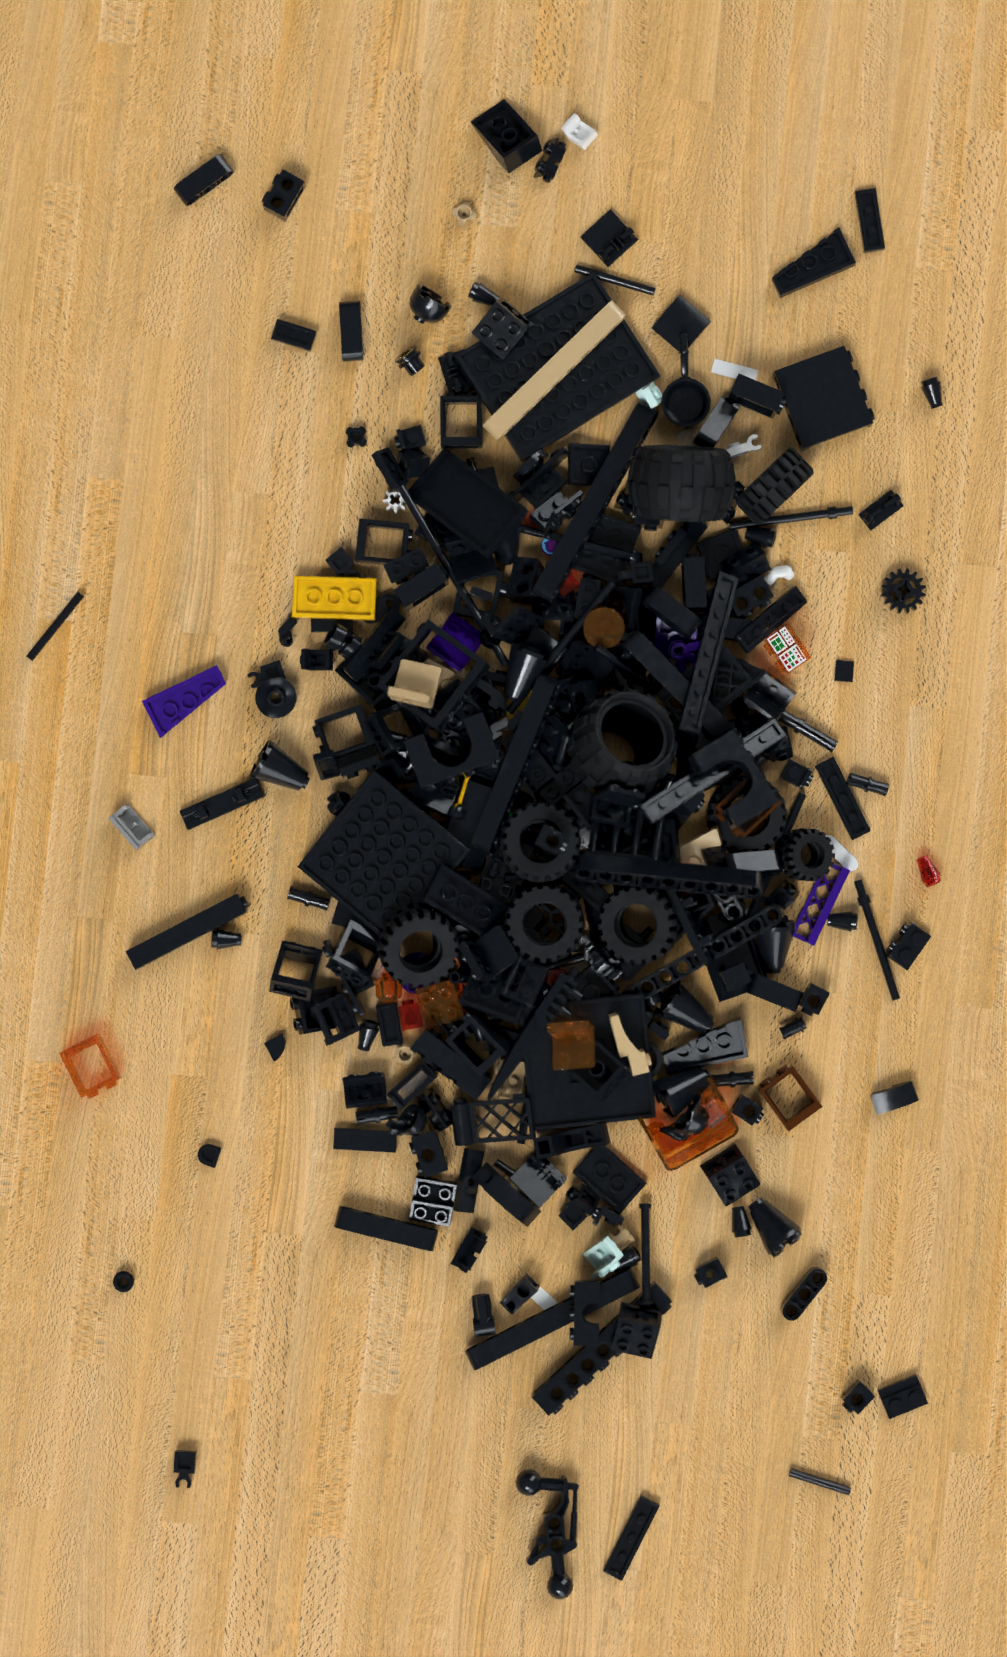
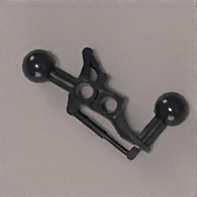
M526 1469L518 1474L515 1481L516 1488L522 1495L533 1496L539 1490L560 1492V1499L554 1508L543 1513L545 1534L536 1536L537 1542L532 1548L530 1555L527 1556L526 1561L528 1565L532 1566L539 1559L551 1556L553 1575L547 1582V1590L551 1597L562 1600L567 1598L573 1591V1581L569 1575L565 1574L563 1554H567L577 1547L576 1508L579 1486L577 1483L567 1482L565 1475H562V1479L541 1477L535 1470ZM568 1490H573L570 1539H566L564 1515L569 1505ZM551 1518L559 1519V1524L556 1527L548 1525ZM554 1539L561 1540V1545L558 1548L550 1546Z

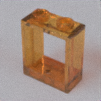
M96 1034L59 1053L81 1098L87 1096L90 1099L99 1094V1089L106 1087L108 1090L118 1085L117 1080L121 1079L100 1034ZM97 1044L113 1077L86 1090L71 1057Z

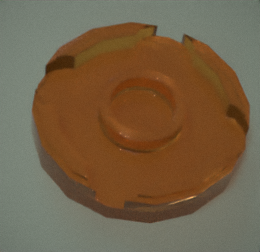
M596 608L584 620V636L593 646L599 643L606 649L612 648L624 636V620L620 613L613 608Z

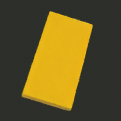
M294 576L292 617L375 621L377 579Z

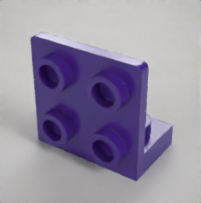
M452 612L443 625L442 630L476 653L481 646V632ZM438 635L426 647L433 655L438 656L457 671H461L470 660V658Z

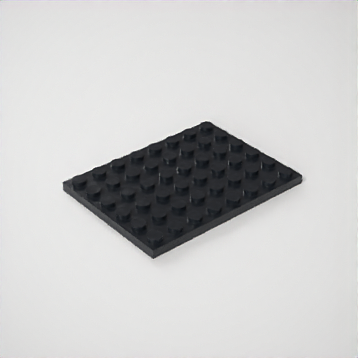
M594 272L525 313L524 316L534 325L528 332L523 334L504 359L497 356L481 341L455 355L457 363L491 416L612 300ZM623 319L616 328L504 436L520 461L523 462L537 451L548 447L633 395L645 385L656 381L661 375Z

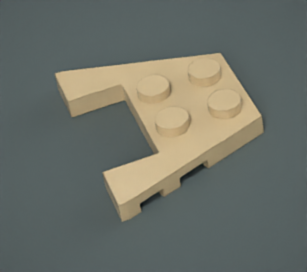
M718 825L713 826L705 833L697 835L689 842L680 844V863L707 865L703 849L722 846L723 843ZM682 892V895H686L690 892Z

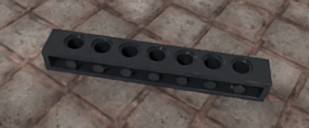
M653 1281L650 1284L651 1301L655 1304V1310L662 1311V1315H664L672 1307L670 1305L672 1300ZM642 1292L630 1304L641 1306ZM619 1314L599 1331V1346L602 1344L609 1347L608 1353L604 1355L597 1352L599 1346H583L531 1394V1397L548 1416L551 1413L554 1415L563 1408L562 1403L567 1398L572 1400L579 1393L577 1389L583 1384L587 1386L595 1378L593 1375L598 1370L602 1372L610 1364L608 1361L613 1356L617 1358L622 1354V1352L611 1350L613 1333L617 1327ZM591 1359L594 1364L590 1369H585L582 1366L583 1360ZM568 1374H577L578 1380L575 1383L568 1382L566 1380ZM559 1387L563 1393L560 1397H554L551 1395V1390Z

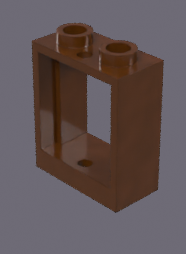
M746 778L714 807L716 810L714 814L720 821H725L720 813L724 811L722 807L747 784ZM779 801L763 811L745 830L740 826L733 830L729 828V830L737 838L739 836L745 838L781 802Z
M784 1065L776 1071L777 1076L773 1079L768 1077L759 1084L761 1087L757 1090L786 1130L790 1131L822 1108V1105L792 1065L789 1067ZM791 1073L811 1103L786 1120L766 1091Z

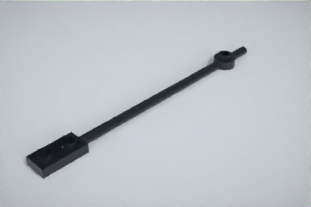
M389 447L374 452L371 456L384 476L386 483L392 491L398 489L482 631L480 633L481 644L493 650L502 667L508 665V659L499 645L501 640L490 636L480 620L482 615L464 584H457L452 564L408 492L406 485L409 484V481Z

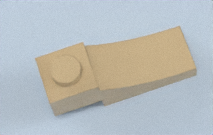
M616 1012L608 1014L618 1056L620 1058L627 1056L633 1076L649 1072L648 1066L652 1065L649 1053L645 1054L643 1049L638 1050L630 1042Z

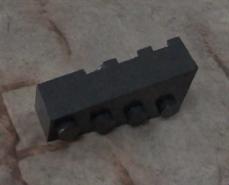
M426 1028L410 1050L415 1054L417 1052L421 1055L420 1057L429 1065H435L442 1075L449 1080L451 1079L455 1085L477 1100L492 1081L489 1078L491 1074L486 1071L479 1077L447 1043L440 1039L442 1035L433 1028L431 1030Z

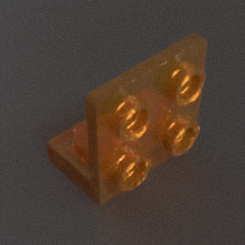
M448 978L446 981L431 984L429 987H419L415 990L428 1028L459 1021L468 1013L462 1007L463 1005L459 1004L464 983L454 984Z
M589 1020L547 1024V1032L552 1036L554 1070L595 1067L594 1025Z

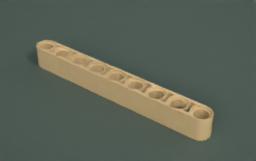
M611 300L484 423L483 427L499 441L616 328L627 315Z

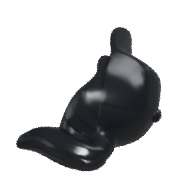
M694 1095L693 1104L688 1105L687 1111L678 1117L674 1126H664L659 1131L677 1141H685L691 1135H697L708 1127L710 1116L708 1111L701 1106V1095Z

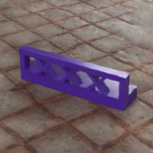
M833 864L832 868L838 870L835 879L827 881L824 874V883L819 884L821 879L815 881L795 922L796 928L793 937L812 946L815 945L850 872L845 867ZM833 882L831 888H829L828 884ZM826 885L828 891L826 898L818 900L815 893L817 887ZM813 896H814L815 901L812 902V903H810L811 900H812V898H813ZM824 901L822 907H820L819 902ZM817 904L818 915L809 919L806 911L808 906ZM806 922L810 928L807 938L796 933L799 925Z

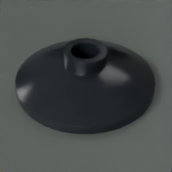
M272 677L263 681L255 694V702L262 714L270 718L286 716L293 710L297 700L293 685L288 680L280 677ZM273 693L279 694L277 699H272L271 695Z

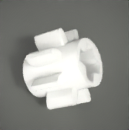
M393 490L391 493L386 491L385 493L388 497L382 500L383 503H388L386 511L393 509L395 514L398 513L397 510L399 509L405 511L403 506L405 501L397 490ZM394 497L396 499L399 497L400 504L394 503L392 505L391 498Z

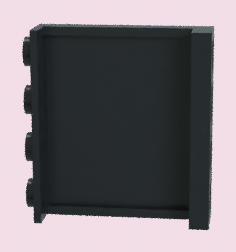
M845 346L778 369L773 373L778 390L785 392L783 399L786 400L784 407L801 452L808 450L814 445L858 429L871 427L873 424L872 420H875L872 409H868L865 402L867 401L866 392L859 386V373L856 369L853 370L850 350L846 351Z

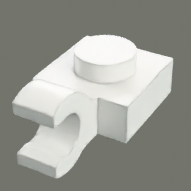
M756 434L751 435L747 443L740 444V442H735L728 445L726 451L730 453V460L745 455L748 452L760 450L761 445L753 446L751 443L758 436Z

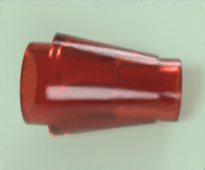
M928 855L916 860L922 884H925L928 888L942 881L940 878L941 873L931 859H929Z

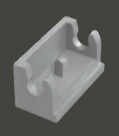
M129 804L124 805L109 817V820L135 850L142 848L155 836Z

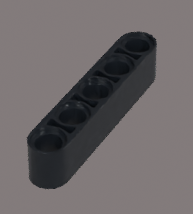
M339 1206L334 1227L427 1251H434L438 1230L344 1206Z

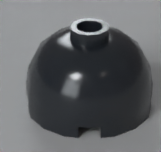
M419 284L413 290L409 301L410 309L415 314L414 319L422 324L425 321L428 323H438L443 320L450 311L451 305L448 302L444 305L439 294L425 286L420 288Z

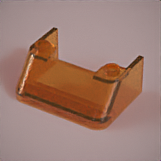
M711 1077L707 1078L712 1090L705 1092L701 1100V1105L708 1111L710 1117L708 1127L700 1134L691 1135L685 1141H677L659 1131L660 1128L665 1126L663 1122H652L649 1126H646L642 1117H638L642 1128L668 1171L682 1167L731 1139L739 1131L735 1119Z

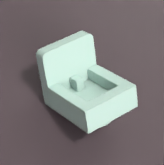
M653 381L636 392L640 402L650 406L651 409L658 406L662 401L661 391Z

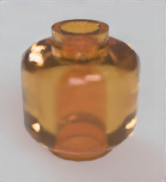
M382 973V977L375 980L376 998L381 1000V1003H397L398 999L402 997V985L399 984L398 980L394 981L389 973Z

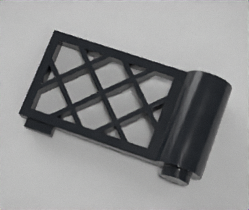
M526 1093L513 1094V1098L490 1101H468L465 1097L454 1098L453 1102L450 1103L456 1146L536 1138L531 1097H526ZM526 1102L527 1111L522 1116L514 1107L517 1103ZM498 1104H502L508 1109L504 1117H501L494 1111ZM475 1106H483L489 1111L483 1119L476 1114ZM510 1112L520 1119L515 1127L505 1120ZM490 1114L500 1120L495 1128L485 1121ZM522 1121L529 1126L530 1134L523 1135L517 1130ZM502 1123L511 1130L508 1136H502L496 1131ZM482 1124L491 1131L488 1137H479L478 1129Z

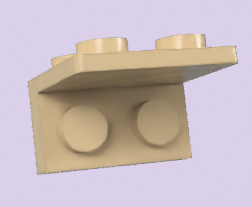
M402 659L394 687L389 686L387 695L391 700L432 709L442 669Z

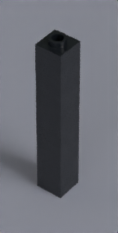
M235 894L127 950L126 953L134 969L138 970L248 913L246 908L249 907V904L244 896L240 897L239 894Z

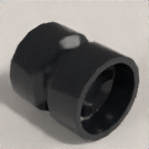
M337 622L327 633L323 645L332 651L338 650L340 656L350 660L360 647L363 638L354 632L348 633V629Z

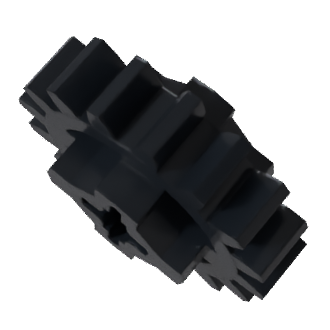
M898 569L897 575L894 572H890L891 579L885 577L884 582L886 585L880 587L882 590H885L880 596L887 599L883 604L889 603L891 605L890 611L897 608V614H900L902 609H904L906 614L909 613V608L915 611L917 609L915 604L921 605L923 602L920 598L926 596L925 593L921 592V590L926 588V585H920L923 578L917 579V572H914L912 575L909 574V569H906L904 573H902L901 569ZM901 578L900 583L898 585H892V582L894 580ZM910 580L914 583L916 589L912 587ZM904 585L905 591H907L908 593H906L902 598V592L898 590L901 589ZM890 594L895 596L896 602L891 598ZM915 598L912 603L905 605L906 599Z
M593 939L585 946V952L589 954V963L593 965L598 974L607 975L610 980H616L623 974V969L619 966L620 959L618 960L614 957L615 953L613 951L608 952L604 944H600L598 940Z

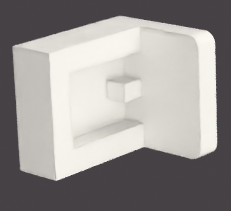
M575 113L562 126L567 139L583 150L598 136L596 130L583 123Z

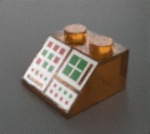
M789 623L764 640L766 643L763 645L770 656L774 655L777 660L775 665L781 673L785 672L788 675L811 659V656Z

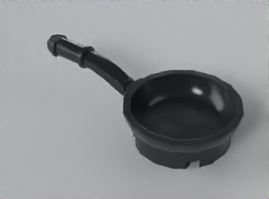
M681 332L678 339L682 377L667 386L662 395L661 405L663 413L670 422L677 426L690 427L699 424L706 418L710 411L711 399L708 390L702 383L688 377V335L686 332Z

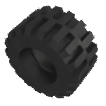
M799 828L785 834L786 839H781L780 843L782 846L777 849L780 852L782 868L785 869L783 873L789 875V878L802 881L822 879L824 874L830 872L829 867H833L834 864L832 858H835V853H832L834 845L830 844L831 839L825 837L826 834L817 829ZM805 844H808L811 849V859L805 866L801 860V850Z

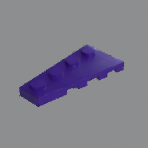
M218 665L142 700L159 737H163L221 689L226 682Z

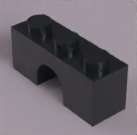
M575 1280V1285H570V1298H574V1306H570V1319H574V1327H570V1340H574V1346H599V1323L587 1321L583 1316V1309L588 1304L600 1303V1280Z

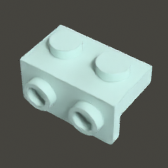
M608 1236L583 1253L585 1258L596 1269L590 1275L592 1280L598 1276L602 1278L609 1271L615 1270L620 1265L619 1260L624 1256L615 1242Z

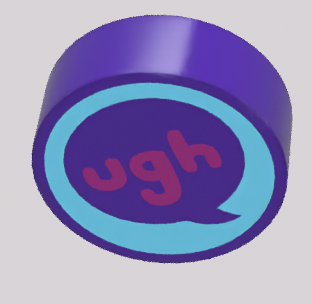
M543 538L541 542L543 553L551 556L559 542Z

